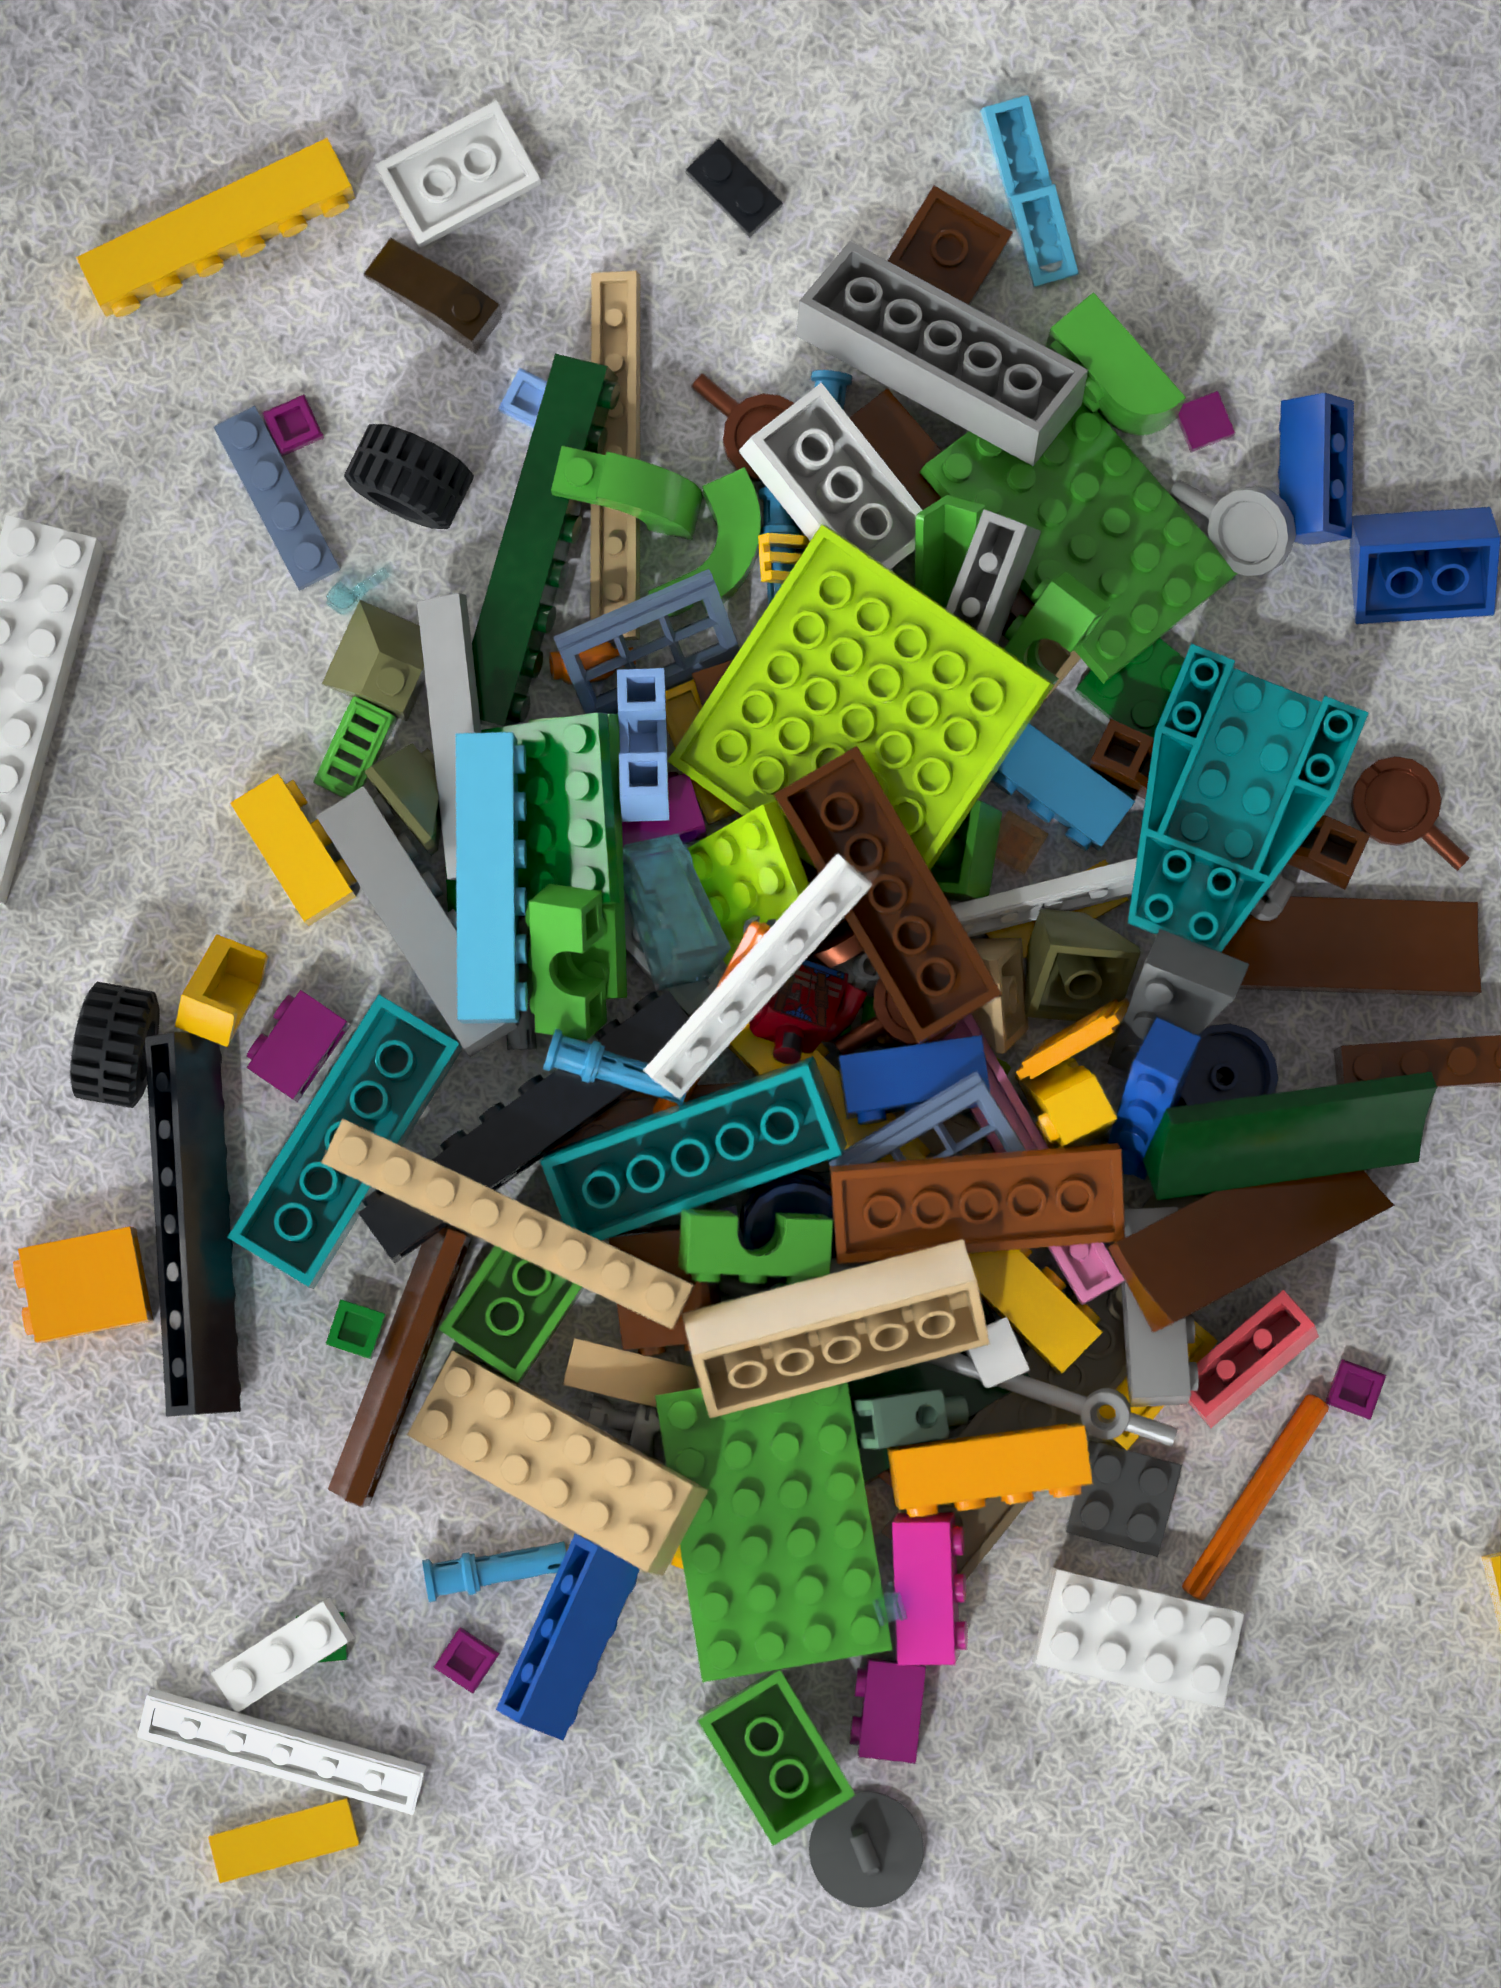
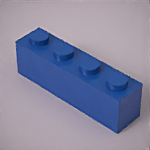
M1157 1017L1134 1059L1116 1114L1117 1119L1113 1124L1107 1144L1119 1143L1122 1173L1134 1175L1143 1180L1148 1175L1143 1162L1145 1153L1166 1108L1178 1106L1201 1037Z
M574 1534L496 1710L518 1724L564 1741L569 1727L576 1720L578 1707L585 1691L597 1673L598 1662L607 1642L617 1628V1620L628 1595L636 1586L640 1568L593 1541Z

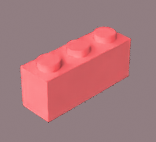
M1282 1290L1197 1362L1198 1391H1191L1188 1403L1206 1424L1212 1428L1319 1337L1315 1324L1290 1296Z

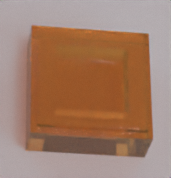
M1008 810L1000 824L995 858L1025 875L1049 833Z

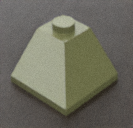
M359 600L322 685L352 698L356 696L407 721L426 681L420 625Z
M412 743L370 766L364 772L375 789L432 856L439 850L441 831L434 754L428 748L420 753Z
M1040 909L1028 943L1024 1009L1026 1017L1078 1021L1114 999H1117L1118 1002L1124 1000L1141 954L1139 946L1086 913Z

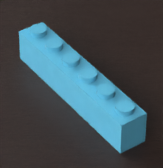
M513 732L456 733L457 1020L462 1024L520 1023L519 1011H527L528 1009L527 982H519V964L527 963L528 957L527 936L519 935V916L526 915L527 890L526 887H519L518 868H526L527 866L526 840H518V821H526L527 812L525 792H518V774L526 773L525 745H517V738Z

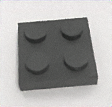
M1089 1440L1087 1446L1093 1484L1081 1485L1082 1494L1074 1495L1065 1532L1158 1557L1182 1465Z

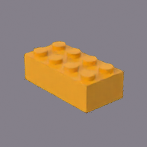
M1076 1422L887 1447L894 1504L900 1510L906 1509L909 1517L937 1514V1505L954 1503V1508H957V1510L986 1507L985 1498L1001 1496V1501H1005V1504L1029 1502L1034 1500L1033 1492L1048 1490L1049 1495H1053V1498L1082 1494L1081 1485L1093 1484L1085 1426Z

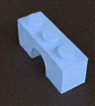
M664 668L617 670L622 822L669 820Z

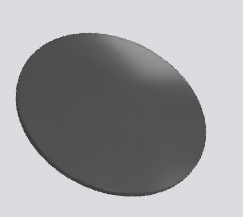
M855 1792L856 1795L816 1820L809 1841V1858L817 1880L831 1896L850 1906L874 1908L895 1901L913 1885L922 1866L924 1853L923 1839L913 1815L900 1802L877 1792Z

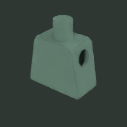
M941 1389L922 1390L851 1401L859 1449H880L948 1438V1426L967 1424L969 1420L968 1405L965 1397L960 1395L944 1398ZM916 1412L919 1415L918 1422L916 1421Z

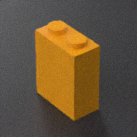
M129 1226L18 1249L20 1260L13 1261L14 1276L18 1288H25L28 1306L22 1307V1319L26 1334H33L35 1343H46L153 1321L136 1228Z

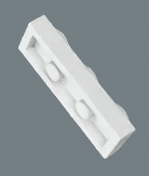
M329 1597L211 1674L234 1712L238 1713L354 1639V1636Z

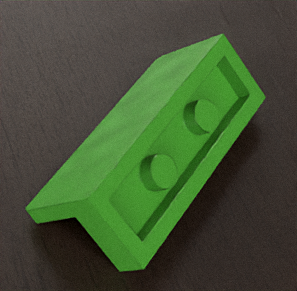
M950 495L944 496L919 512L915 519V587L944 608L947 607L982 512L984 509L987 510L985 505Z

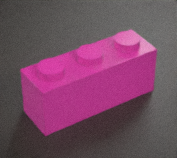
M938 1512L937 1514L909 1517L907 1513H897L892 1522L898 1665H955L960 1655V1650H967L968 1647L967 1621H959L958 1603H965L966 1578L965 1574H957L956 1556L964 1554L963 1526H955V1512Z

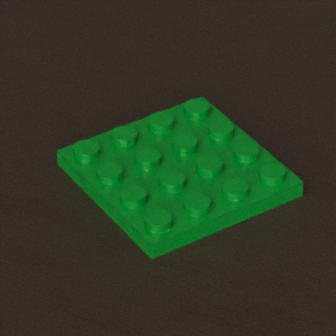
M596 712L481 730V733L513 732L517 738V745H525L526 773L518 774V792H525L527 812L526 821H518V840H526L527 866L526 868H518L519 887H526L527 906L529 901L549 884L602 891V905L620 903L608 714ZM446 872L448 912L454 909L457 913L456 880L447 879Z

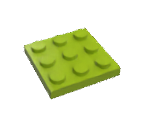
M777 801L759 806L682 851L689 874L693 878L704 907L705 915L710 922L726 966H728L744 936L743 926L749 918L759 916L760 923H767L770 919L778 921L809 886L808 879Z

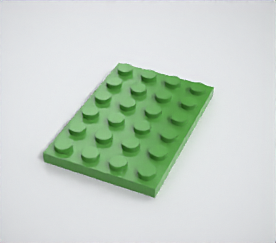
M1083 403L1034 466L968 431L926 463L919 472L941 498L950 495L987 506V510L1041 531L1020 585V589L1029 599L1045 578H1049L1052 581L1064 572H1067L1110 605V608L1085 643L1074 650L1103 684L1222 589L1238 574L1231 569L1209 538L1097 411L1092 414Z
M847 1382L714 1418L709 1417L701 1388L655 1395L666 1466L708 1489L701 1506L680 1543L702 1683L893 1650Z

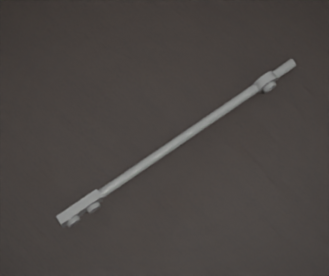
M721 1274L719 1282L720 1294L723 1292L738 1298L773 1290L759 1284L740 1282L738 1277L730 1274ZM955 1353L924 1361L981 1381L972 1358L969 1356ZM1018 1375L995 1385L1081 1415L1085 1429L1092 1436L1099 1439H1113L1124 1431H1128L1173 1446L1178 1431L1176 1427L1132 1413L1127 1398L1115 1389H1099L1089 1397H1085L1024 1375ZM1105 1404L1112 1406L1115 1409L1116 1416L1112 1419L1102 1417L1099 1413V1407Z

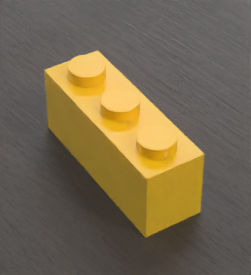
M277 773L230 803L303 921L308 926L356 897L350 887L357 882L356 878L343 858L334 862L325 847L333 842L318 819L311 823L308 821L301 809L308 802L294 780L285 784Z

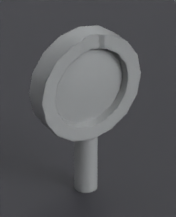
M1178 480L1172 487L1170 495L1209 518L1207 527L1209 540L1235 573L1243 576L1263 575L1282 565L1292 551L1296 537L1294 517L1286 502L1273 491L1259 486L1241 487L1217 501L1181 480Z

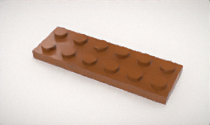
M1119 1143L830 1166L837 1264L886 1260L961 1239L964 1240L968 1253L1115 1242L1125 1238L1122 1158Z

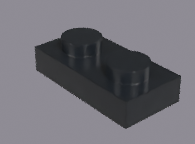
M719 138L685 169L686 175L749 238L783 207V203Z

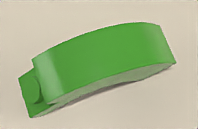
M561 446L551 493L554 496L600 505L632 515L642 520L646 524L648 531L692 541L703 498L701 489L695 483L665 468L606 451V455L565 446Z
M745 467L702 486L703 497L718 531L716 545L709 558L697 569L649 590L648 595L707 569L710 570L723 603L729 600L743 585L753 568L758 554V535H760L761 515L757 494ZM702 599V600H700V601H701V604H702V606H703V608H704V610H705V612H706V614H707L708 612H707V609H706V607H705L704 601H703V599ZM694 605L686 606L668 614L670 618L680 615L691 609Z

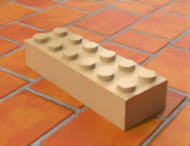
M963 1239L682 1313L693 1362L710 1418L990 1344L977 1281Z
M453 1350L407 1433L414 1440L651 1574L664 1575L708 1492V1489L515 1382L479 1360Z

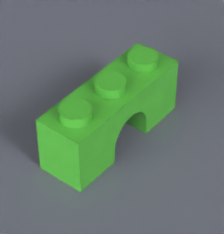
M1064 572L1052 581L1049 578H1045L1030 597V601L1035 605L1027 617L1020 614L1004 635L1009 640L1004 650L1053 684H1056L1059 678L1047 670L1040 661L1038 648L1041 639L1056 641L1071 653L1085 643L1110 608L1108 603L1067 572Z
M549 884L529 901L525 915L526 924L530 927L531 936L528 967L532 971L533 977L530 1010L535 1018V1032L553 1035L555 1028L563 1031V1036L587 1041L607 1023L605 979L587 976L579 971L571 959L570 951L584 953L603 936L602 891Z
M682 1209L678 1267L687 1273H692L691 1279L700 1282H720L721 1274L739 1275V1281L744 1283L764 1284L768 1283V1276H786V1283L795 1284L814 1279L815 1277L829 1275L833 1220L823 1214L776 1212L775 1229L772 1238L764 1246L748 1250L744 1249L738 1240V1216L732 1212Z

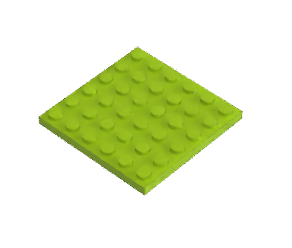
M821 524L671 754L668 762L744 816L763 804L776 801L774 796L776 792L857 746L929 870H931L1055 684L833 529ZM780 808L798 856L815 868Z

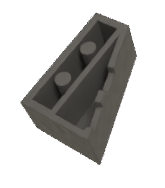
M1159 929L1142 968L1107 1064L1130 1073L1134 1059L1156 1017L1198 1036L1235 999L1249 964Z

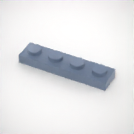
M255 405L213 426L298 590L301 591L340 571L332 552Z

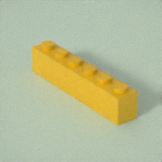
M327 137L77 256L76 259L105 317L112 314L116 317H123L136 311L141 306L139 301L153 294H156L157 297H165L175 293L182 287L181 281L197 273L199 277L215 274L224 267L223 261L237 254L245 258L260 252L266 246L264 241L279 234L287 238L302 232L308 226L306 221L321 214L325 218H330L342 213L349 207L348 201L354 199L355 195Z

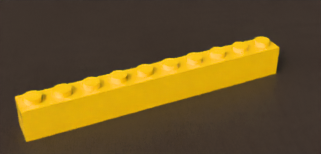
M749 1023L727 1046L756 1076L789 1065L780 1063L773 1058L774 1042L754 1036L750 1031ZM820 1043L813 1053L806 1054L802 1052L800 1060L814 1056L848 1144L845 1148L847 1149L897 1118L893 1113H886V1121L867 1125H859L857 1118L846 1119L839 1070L837 1071L825 1059L829 1051ZM918 1138L899 1148L906 1160L927 1159L926 1157L930 1154V1150ZM889 1154L877 1162L894 1161V1159ZM1030 1248L968 1253L982 1300L1002 1319L1007 1317L1011 1328L1058 1375L1062 1374L1102 1333L1096 1326L1101 1320L1087 1304L1081 1305L1079 1301L1074 1304L1061 1292L1066 1287V1284L1050 1268L1046 1266L1040 1271L1028 1259L1032 1254Z

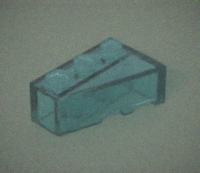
M678 833L624 845V892L655 990H663L709 979L731 947L696 874L689 850L683 846Z

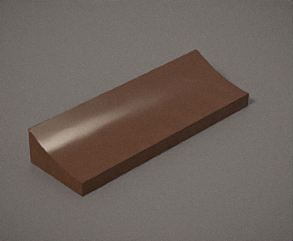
M857 746L774 794L776 801L819 874L839 854L873 884L844 918L919 1045L926 1043L949 1027L1002 996L997 984Z
M1266 895L1261 898L1264 902L1267 901ZM1290 896L1283 911L1276 919L1261 921L1249 914L1221 952L1249 964L1239 988L1244 990L1475 997L1482 993L1478 945V902Z
M1364 1170L1215 1191L1108 1246L1154 1333L1395 1205Z
M443 1228L420 1247L328 1487L329 1491L341 1496L346 1502L362 1508L371 1504L472 1240L464 1234Z

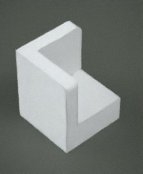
M1007 1317L986 1326L990 1344L965 1351L966 1356H971L985 1388L993 1387L1013 1377L1023 1375L1030 1370Z

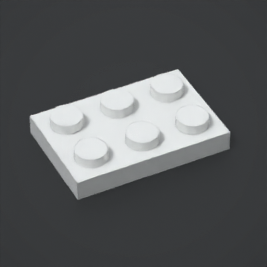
M497 100L375 164L376 171L420 249L541 185L538 173Z

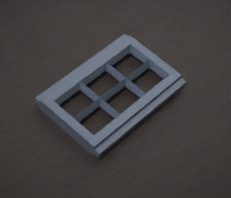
M709 569L553 637L584 714L596 712L618 714L617 687L595 696L589 680L623 665L625 669H636L635 660L664 647H670L675 662L662 667L665 673V691L693 680L692 673L733 660L740 650L718 588ZM703 599L709 616L674 631L668 614ZM659 619L665 635L629 651L623 634ZM713 626L719 643L684 657L678 641ZM614 639L620 655L585 670L579 653Z
M976 1071L845 1149L842 1155L828 1159L831 1166L875 1163L891 1154L894 1161L906 1160L899 1148L934 1128L946 1147L945 1151L933 1158L963 1156L961 1151L995 1132L1006 1152L1027 1150ZM976 1103L989 1124L962 1141L955 1143L942 1122Z

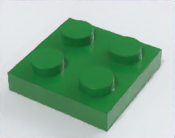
M1160 638L1104 684L1091 670L1075 691L1109 719L1154 738L1156 727L1185 658Z

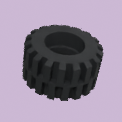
M386 424L368 425L344 474L348 484L367 500L403 519L432 529L450 528L474 479V475L468 467L450 452L418 435Z
M96 982L84 999L73 1040L70 1082L76 1098L134 1108L147 1087L146 1037L158 1035L160 1010L155 992L103 982Z

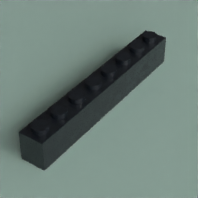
M669 990L660 996L654 991L634 1005L633 1009L636 1013L623 1023H620L618 1019L609 1022L596 1032L594 1036L601 1042V1045L605 1046V1051L649 1064L690 1018ZM557 1069L545 1079L541 1074H538L517 1090L521 1096L505 1107L502 1102H499L486 1110L479 1117L482 1124L470 1133L466 1134L464 1130H460L447 1138L440 1145L443 1152L433 1158L432 1161L497 1191L543 1158L549 1151L557 1148L635 1090L595 1078L594 1082L589 1081V1083L582 1081L580 1075ZM378 1189L362 1201L365 1208L358 1212L394 1263L400 1261L439 1233L443 1228L450 1225Z
M171 1032L150 1036L145 1039L166 1417L241 1412V1384L239 1381L237 1353L238 1336L235 1318L236 1292L233 1284L232 1267L233 1243L232 1240L227 1238L230 1234V1195L227 1180V1146L225 1144L224 1129L225 1103L222 1094V1054L220 1044L189 1032Z

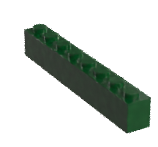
M555 353L472 641L481 725L493 728L524 723L530 709V697L527 696L532 678H537L542 668L543 652L540 651L544 634H549L554 626L556 607L553 606L557 589L564 587L568 577L569 563L566 561L570 544L577 542L582 527V518L579 516L582 502L552 495L553 480L561 446L601 454L605 448L608 431L604 426L609 409H615L620 396V383L617 382L618 376L608 366Z

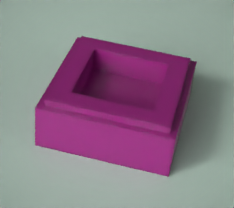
M1218 391L1184 403L1177 417L1190 452L1228 439L1235 434Z
M305 394L262 412L282 457L324 439Z
M1340 1359L1325 1402L1327 1405L1371 1420L1386 1375Z
M460 1627L433 1668L473 1694L500 1653Z

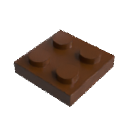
M933 186L889 257L888 262L960 301L971 305L1011 240L1013 232L945 191Z

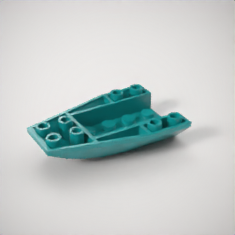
M1191 643L1155 730L1128 924L1155 935L1158 934L1159 929H1162L1221 953L1332 804L1369 712L1325 695L1322 702L1238 670L1235 668V660Z

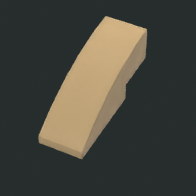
M575 1338L563 1381L565 1386L656 1408L655 1395L701 1388L694 1367Z

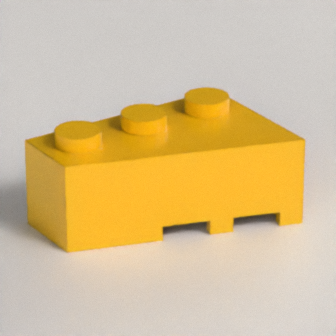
M1074 1058L1062 1061L1033 1079L1029 1075L1020 1080L1018 1075L1015 1076L1037 1119L1035 1122L1036 1127L1049 1149L1083 1146L1107 1134L1117 1119L1095 1075L1083 1065L1079 1066Z

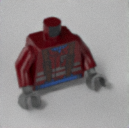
M754 916L749 918L743 926V933L745 934L750 923L753 921L759 922L760 917ZM770 919L766 924L771 928L777 920ZM865 953L853 961L852 971L855 978L852 983L847 982L848 973L805 959L749 1022L750 1031L754 1036L774 1042L773 1058L783 1064H795L800 1061L802 1052L806 1054L813 1053L821 1042H832L853 1023L868 994L864 990L868 982L877 980L879 976L876 971L872 975L864 972L863 962L867 958Z

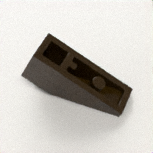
M391 237L363 274L474 354L478 352L502 319L500 304L462 277Z

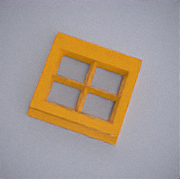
M1125 998L1120 1002L1114 999L1036 1044L1016 1071L1020 1080L1028 1075L1031 1079L1035 1078L1113 1033L1127 1012L1130 1003L1128 999Z

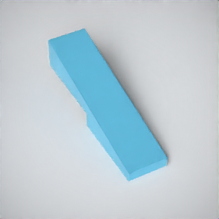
M1029 95L982 108L980 110L1033 286L1036 287L1078 275L1079 272L1055 184L1052 185ZM1063 261L1060 268L1054 272L1043 271L1040 268Z

